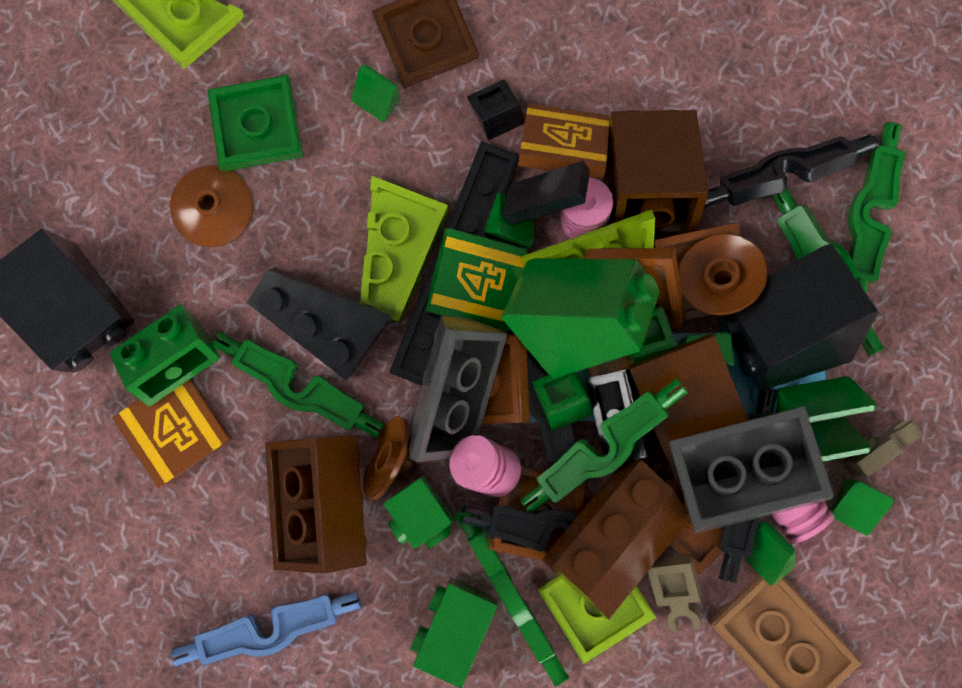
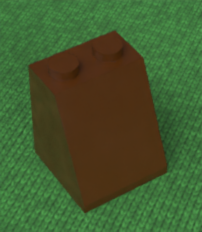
M697 110L612 111L608 135L609 190L613 198L610 224L652 210L655 216L654 239L697 230L709 193Z

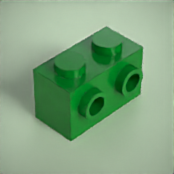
M179 304L109 352L124 388L149 407L220 359L202 323L182 304Z
M427 474L418 478L384 503V506L392 516V520L388 522V525L401 544L409 541L413 549H416L424 543L430 549L450 535L451 527L449 525L453 522L454 514Z
M450 577L446 588L438 585L428 606V610L435 612L429 627L426 628L420 625L410 647L411 651L417 653L412 667L462 688L498 606L497 598Z

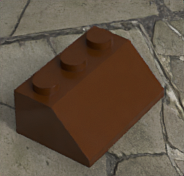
M357 435L265 442L273 569L325 574L366 566L367 542L364 534L363 494L361 492L360 452Z
M628 460L616 469L541 560L609 620L690 520L689 514L675 490L642 460Z

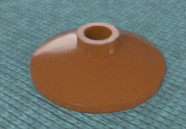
M214 165L199 167L187 173L176 185L170 201L171 218L178 232L188 241L203 247H219L237 239L247 228L253 212L252 195L245 181L234 171L222 172L219 166ZM206 197H213V207L209 210H203L201 206L202 201Z
M731 234L714 235L697 242L683 256L678 268L683 297L697 310L712 315H728L747 308L761 295L767 282V264L760 249L748 239ZM721 277L732 279L724 285L716 284L717 280Z
M396 416L385 425L380 432L377 450L365 467L363 492L365 497L376 500L380 498L393 485L397 477H405L411 467L412 459H410V453H408L409 424L403 417Z

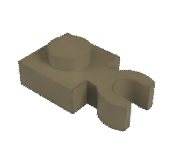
M901 420L889 428L881 437L874 438L873 435L864 437L871 445L869 453L850 456L843 462L853 475L869 477L901 454L903 447L918 440L923 435V432L914 420H910L907 423L905 420Z
M692 554L657 559L648 570V575L657 607L670 605L667 616L669 629L672 632H677L679 616L689 617L694 630L700 629L701 610L695 602H700L701 589Z

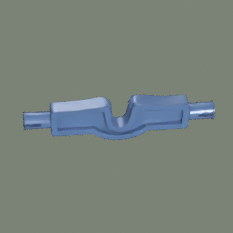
M354 591L333 599L329 593L307 600L276 605L271 609L273 634L271 636H265L261 633L253 614L245 615L221 627L198 634L194 638V643L172 648L170 652L171 658L188 653L174 659L172 663L175 667H178L179 665L200 659L202 665H207L242 653L256 657L277 653L287 647L297 636L335 624L338 619L337 615L362 609L360 600L344 605V603L357 600L359 598L358 592Z

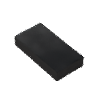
M580 161L511 183L503 217L510 225L584 204L591 170L584 161Z

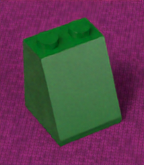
M534 258L527 261L501 318L549 376L555 379L641 351L660 291L655 279L645 272L636 259Z

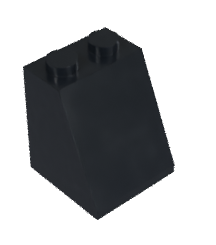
M40 229L0 260V317L53 371H71L75 373L84 369L94 360L92 354L104 344L106 347H109L121 341L128 334L126 328L135 321L78 245L70 240Z
M828 244L769 275L763 292L755 302L739 312L721 315L718 325L720 333L728 332V334H731L732 347L738 356L740 368L747 378L752 379L757 390L760 392L852 362L879 311L834 246Z

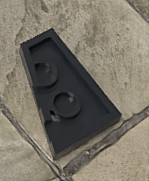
M276 267L267 270L247 301L251 307L344 380L354 373L396 313L385 307L377 308L361 302V299L349 294L342 295L321 287L319 283Z

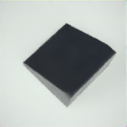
M504 79L467 96L488 140L525 124L520 103Z

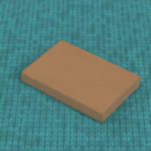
M758 575L708 622L768 688H837L863 663L784 577L775 585H770Z

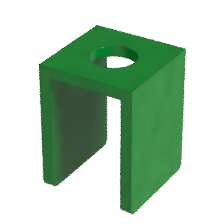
M843 376L778 388L776 414L805 406L810 422H814L811 423V427L823 462L870 452L871 445L846 418L842 417L874 411L876 407V402L851 377Z

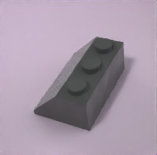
M441 315L438 328L434 334V344L428 366L423 375V384L417 406L412 415V424L409 432L410 459L416 462L449 459L455 446L462 439L471 435L479 436L508 333L469 317Z
M805 406L669 442L694 534L825 502L834 497Z

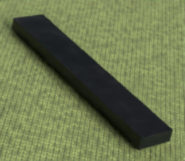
M481 141L447 228L489 238V235L484 233L496 195L497 193L506 194L517 167L519 155ZM441 243L389 371L390 374L421 386L434 344V334L441 315L425 312Z

